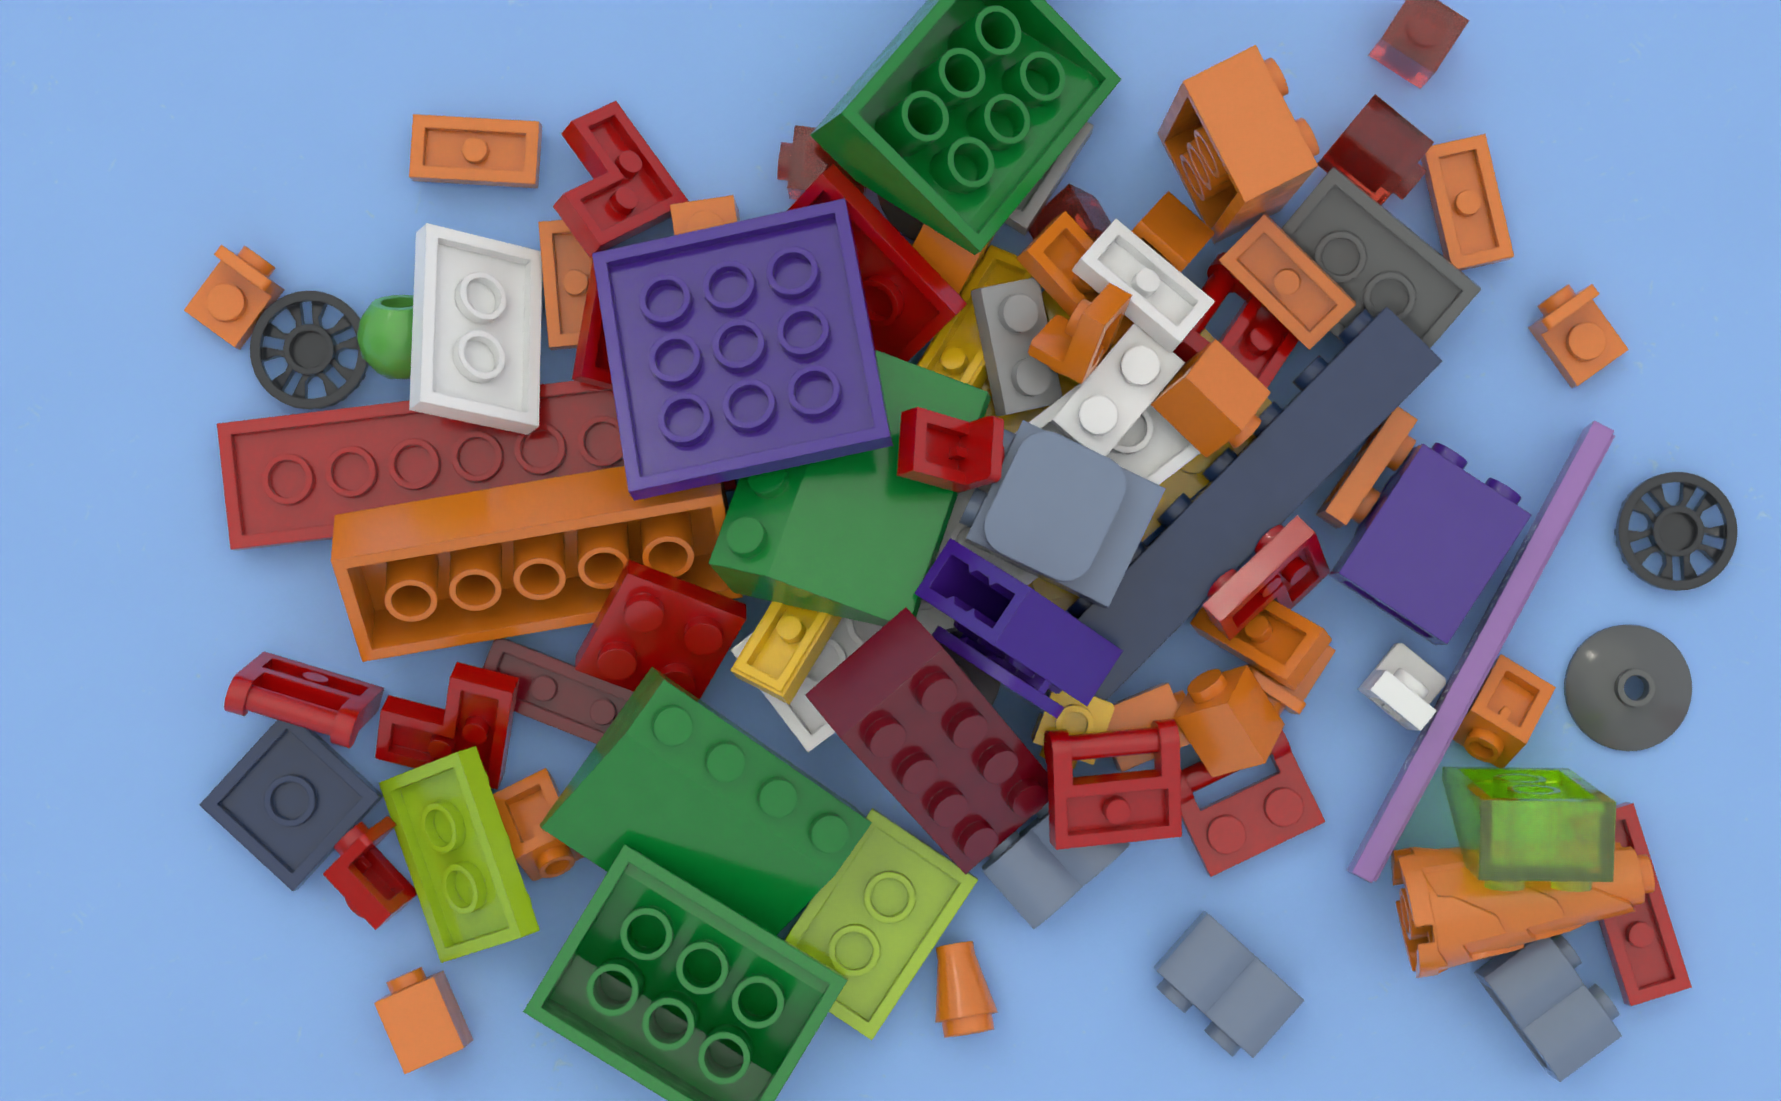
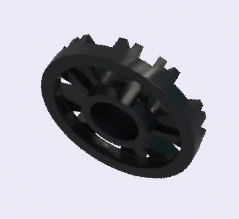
M319 291L295 292L275 301L258 319L250 341L251 364L260 384L277 400L300 409H321L344 401L360 386L368 368V363L361 356L357 340L361 319L359 315L341 299ZM303 302L312 303L313 324H305ZM327 305L333 306L344 314L338 323L330 329H324L322 326V317ZM285 309L289 310L296 321V328L289 334L283 333L271 323ZM354 328L356 337L339 344L336 343L333 336ZM264 336L285 340L283 350L262 347ZM346 349L358 350V358L354 370L343 367L339 363L338 355L340 352ZM284 357L288 364L286 371L271 380L265 369L264 362ZM332 367L346 380L345 384L340 388L326 375V372ZM295 372L301 373L303 375L293 395L285 393L284 391ZM313 377H319L323 380L327 396L308 399V383Z
M1670 472L1653 476L1635 487L1620 505L1616 529H1614L1616 547L1619 549L1623 563L1628 566L1627 569L1653 587L1671 591L1700 587L1717 577L1727 566L1734 553L1737 542V521L1734 510L1723 492L1703 477L1685 472ZM1680 483L1679 501L1675 506L1670 505L1665 500L1661 484ZM1696 488L1705 493L1693 510L1685 507ZM1648 493L1661 510L1654 514L1641 499L1644 494ZM1716 504L1722 515L1724 525L1712 528L1704 527L1700 518L1702 512ZM1632 511L1644 515L1647 519L1648 526L1644 531L1628 530ZM1704 535L1724 539L1722 549L1701 544ZM1648 536L1652 546L1633 553L1630 543ZM1695 550L1700 551L1713 563L1698 576L1690 563V554ZM1654 552L1662 556L1663 562L1657 576L1642 565L1649 555ZM1672 557H1679L1680 581L1673 580Z

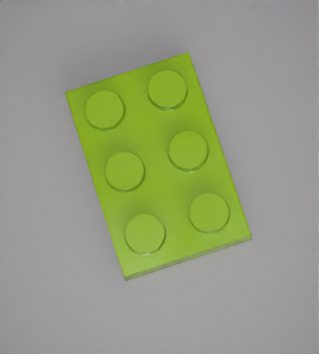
M476 746L379 782L389 815L396 823L394 829L441 963L540 931L530 896L526 891L511 848L509 836L504 828L489 785L488 775L484 770Z
M871 808L866 817L872 824L836 875L808 903L784 940L848 978L829 1012L870 1040H873L977 883L978 878L969 872L965 875L953 861L874 808Z

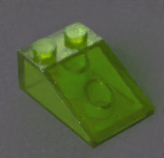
M1442 767V780L1465 867L1478 880H1484L1486 888L1500 891H1519L1525 889V881H1551V888L1556 890L1585 892L1592 890V882H1613L1616 802L1569 768Z

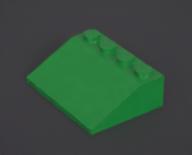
M927 0L810 136L855 181L973 255H976L982 251L1121 81V78L1045 0Z
M875 350L893 446L739 478L708 564L727 586L737 594L772 602L775 601L879 626L886 625L905 607L917 617L922 598L914 593L936 561L958 492L897 476L901 412L920 407L971 422L985 417L991 399L989 393Z
M651 667L540 823V827L607 872L624 844H628L778 935L836 875L872 822L851 803L654 667Z
M624 844L523 1012L667 1101H775L848 981V978L630 845Z

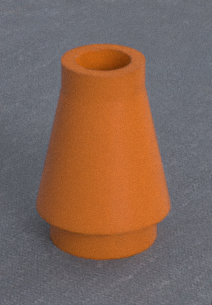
M973 941L936 947L938 964L935 1023H942L944 1038L995 1030L992 1014L998 1013L975 955Z

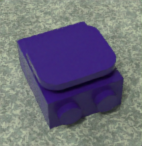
M1437 442L1434 443L1432 448L1425 444L1412 448L1397 472L1385 483L1380 491L1381 494L1370 512L1357 526L1353 539L1329 576L1432 644L1447 645L1532 514L1518 506L1522 498L1517 492L1493 478H1488L1484 484L1464 470L1468 462L1461 455Z
M952 538L949 539L914 593L954 619V627L963 633L959 639L938 625L932 634L937 641L1057 719L1064 710V707L1045 695L1047 689L1055 694L1064 691L1088 706L1123 650L1034 589Z

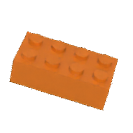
M1256 45L1184 80L1157 133L1201 220L1215 232L1211 238L1214 244L1255 224L1265 213L1271 216L1281 211L1318 167L1314 156L1318 155L1320 151L1312 129L1304 118L1301 117L1294 120L1283 98L1289 91L1281 69L1273 58L1270 57L1263 60Z

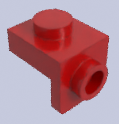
M920 407L901 412L897 476L958 493L998 482L1001 478L1005 454L1003 446L1004 420L990 415L967 422Z
M386 816L371 828H368L361 821L348 831L333 847L340 857L323 873L329 882L345 897L348 907L356 915L364 918L375 930L400 912L417 895L415 888L376 848L396 826V823L389 816Z

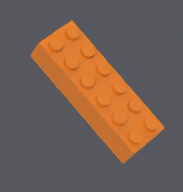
M625 466L336 514L334 516L331 563L362 662L594 623L628 559L731 599L743 597L741 594L734 593L708 564L729 508L724 482L634 501L628 491Z

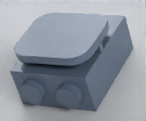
M1025 420L1022 421L1016 434L1004 429L1003 446L1005 454L1001 478L998 482L992 483L988 493L975 488L959 523L970 528L964 542L1103 609L1108 608L1166 488L1120 467L1115 461L1058 433L1043 430Z

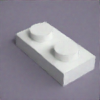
M1115 219L1072 269L1076 275L1099 294L1109 283L1131 294L1132 297L1124 315L1169 353L1176 349L1215 302L1118 219Z
M1134 323L1055 415L1051 423L1071 440L1107 456L1185 362L1175 353H1169Z

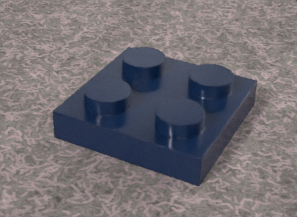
M277 720L199 805L290 890L296 891L335 850L333 848L335 844L357 825L383 798V794L315 731Z

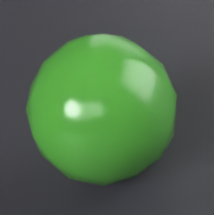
M391 295L375 299L360 319L357 340L361 356L377 373L388 379H410L414 295Z

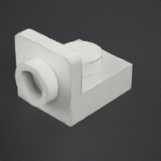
M1396 643L1358 690L1405 729L1421 731L1437 712L1430 703L1446 685V678L1405 644Z

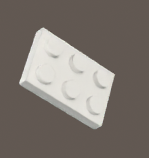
M426 223L416 232L409 410L525 435L539 427L542 308L541 251Z

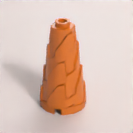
M1620 842L1584 846L1550 844L1511 847L1504 843L1440 849L1409 847L1393 850L1391 853L1393 886L1405 885V888L1399 890L1400 900L1396 901V907L1407 956L1412 971H1416V978L1435 976L1451 967L1524 948L1525 943L1570 932L1589 922L1635 912L1634 906L1645 903V894L1655 891L1654 874L1648 855H1637L1635 849L1632 847H1622Z

